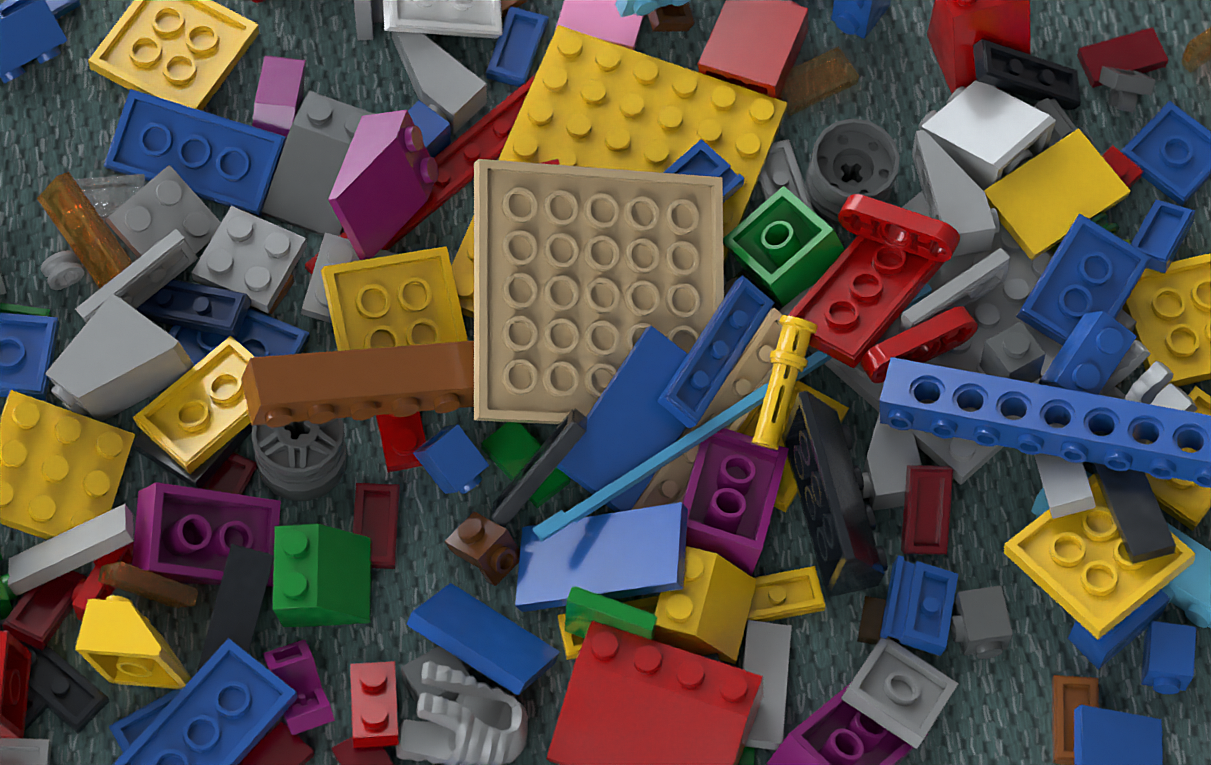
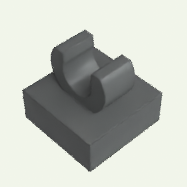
M1102 66L1099 82L1112 88L1108 98L1109 106H1115L1117 110L1133 112L1136 107L1137 93L1152 95L1155 79L1137 71Z

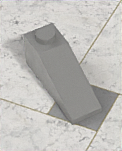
M391 31L392 40L418 99L448 121L451 133L455 134L487 104V83L423 33Z
M925 130L916 131L912 156L929 216L950 224L960 235V242L952 256L991 250L994 233H998L1000 228L996 209L989 207L985 192Z
M880 412L863 468L864 489L860 490L863 499L869 498L873 511L904 506L907 465H921L915 436L912 433L913 429L897 430L887 424L880 423Z

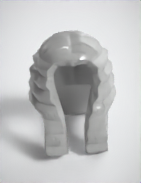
M1134 340L1098 394L1189 412L1197 410L1193 400L1181 388L1171 383L1168 384L1173 379V372L1160 361H1155L1133 383L1127 395L1115 387L1150 355L1146 346L1139 340ZM1097 431L1093 433L1097 436L1109 435L1102 431ZM1145 439L1137 440L1141 444L1147 445L1151 443V441Z
M431 661L423 664V684L456 692L459 695L456 701L453 702L429 693H422L418 701L417 715L419 718L429 721L421 722L404 719L398 728L399 745H396L397 757L417 762L427 759L432 764L442 763L444 765H503L514 761L523 751L527 741L528 716L524 706L513 695H506L499 688L491 689L486 683H477L474 677L465 676L461 671L452 670L448 666L436 665Z

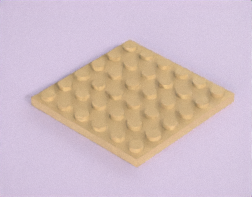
M479 159L474 162V420L560 424L569 412L575 408L587 416L644 330L651 325L686 353H689L724 299L722 177Z

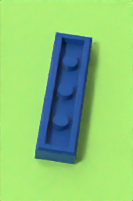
M744 276L738 278L657 402L689 429L696 426L775 302Z

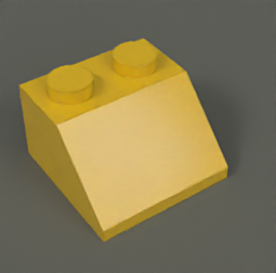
M686 546L683 589L660 592L655 615L658 618L654 641L702 656L718 653L719 660L736 664L757 580L716 553Z
M115 595L108 596L106 600L88 599L75 650L109 683L182 689L192 679L164 637L150 624V620L133 606L131 600Z

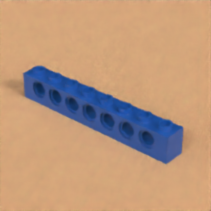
M890 358L879 406L880 423L887 424L894 429H914L930 432L940 438L957 437L973 440L980 445L988 447L996 445L1018 449L1030 455L1048 454L1062 457L1064 460L1073 463L1085 461L1104 464L1115 471L1131 469L1149 473L1158 479L1176 478L1192 481L1199 486L1211 488V415L899 358ZM928 399L935 402L931 404H924L920 401ZM972 407L976 408L977 411L967 412L962 409ZM1015 415L1021 417V419L1010 420L1006 417ZM1053 423H1058L1064 425L1065 427L1053 428L1049 425ZM1097 431H1102L1109 435L1097 436L1093 433ZM1137 440H1149L1152 444H1141ZM1192 448L1195 449L1197 452L1188 453L1181 449Z

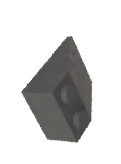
M308 91L291 125L262 208V215L323 237L325 232L336 236L342 234L344 229L328 199L361 117L374 113Z

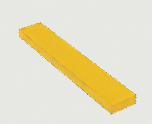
M812 566L754 577L757 582L747 621L767 622L824 611L826 605L816 567ZM659 596L624 602V604L655 614ZM566 614L558 615L557 620L566 660L576 659L584 638L565 632Z

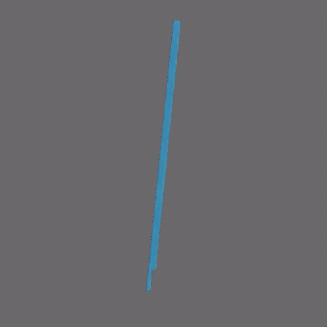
M928 283L904 311L931 294L932 288ZM818 350L806 358L808 360L807 368H804L803 372H798L796 381L833 357ZM769 383L753 391L744 399L616 481L597 491L566 513L560 510L532 528V530L543 542L574 521L577 523L762 404Z

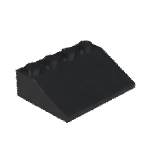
M808 391L798 392L782 439L784 446L789 448L787 457L797 485V492L827 596L829 598L877 587L885 575L884 572L888 570V563L883 547L876 546L872 533L876 529L873 510L870 505L865 506L860 491L864 489L861 469L858 464L853 465L849 450H852V438L849 428L846 424L841 425L836 410Z

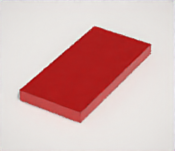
M893 225V226L896 227L897 229H899V230H901V231H905V230H903L902 228H900L899 226ZM859 235L787 316L801 318L818 325L817 332L811 334L808 345L854 369L861 361L863 355L875 345L945 262L927 259Z

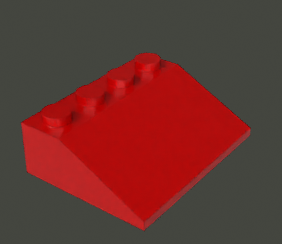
M591 621L574 664L547 754V761L559 765H738L763 699V676Z

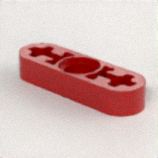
M861 194L850 195L838 214L840 224L853 234L937 262L949 261L960 242V235L957 230L946 222ZM893 225L899 226L900 228H902V229L905 230V231H901V230L897 229L896 227H894Z
M964 306L954 307L873 346L861 358L860 366L873 383H883L891 357L925 363L967 342L976 333L978 324Z

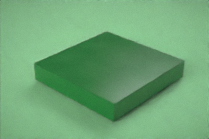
M572 586L566 600L565 632L585 638L591 621H595L654 641L658 617L655 614L577 586Z

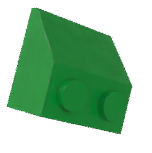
M785 186L781 187L723 238L724 246L757 285L781 308L786 306L801 292L813 286L845 251L834 229Z
M322 524L275 526L273 611L283 627H314L371 623V538Z

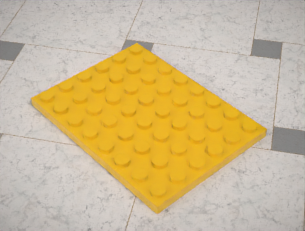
M558 25L498 160L541 163L558 159L560 165L663 173L702 139L731 165V170L737 175L741 174L744 177L743 186L723 203L724 238L743 220L762 168L765 165L771 146L786 113L788 103ZM473 216L451 266L461 312L463 315L474 318ZM723 244V262L725 264L730 251Z

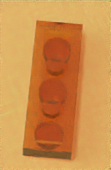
M69 171L56 176L37 197V200L100 289L133 263Z

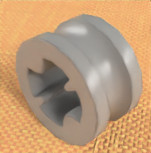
M67 250L55 253L42 263L41 271L45 277H48L47 283L51 289L61 290L77 283L84 276V269L77 263L78 258L73 251Z

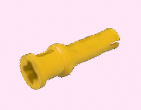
M781 315L779 320L782 329L776 350H772L769 356L771 359L770 363L774 366L754 438L751 443L774 450L779 448L778 444L798 372H803L804 368H807L808 360L805 359L811 334L816 333L818 325L787 315Z

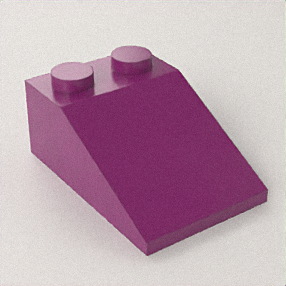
M408 110L361 117L328 199L359 260L372 259L428 201L434 182L438 179L437 163L433 157H430L423 143L421 130L418 126L414 125Z
M723 428L699 444L682 499V503L688 508L686 546L716 553L752 576L763 549L789 448L780 445L777 450L761 447L751 443L754 437Z
M158 482L138 491L131 578L169 583L220 585L231 544L274 555L275 526H279L281 501ZM274 560L266 586L268 588H273Z
M848 684L792 730L766 764L898 765L914 747L843 701L841 697L850 684Z

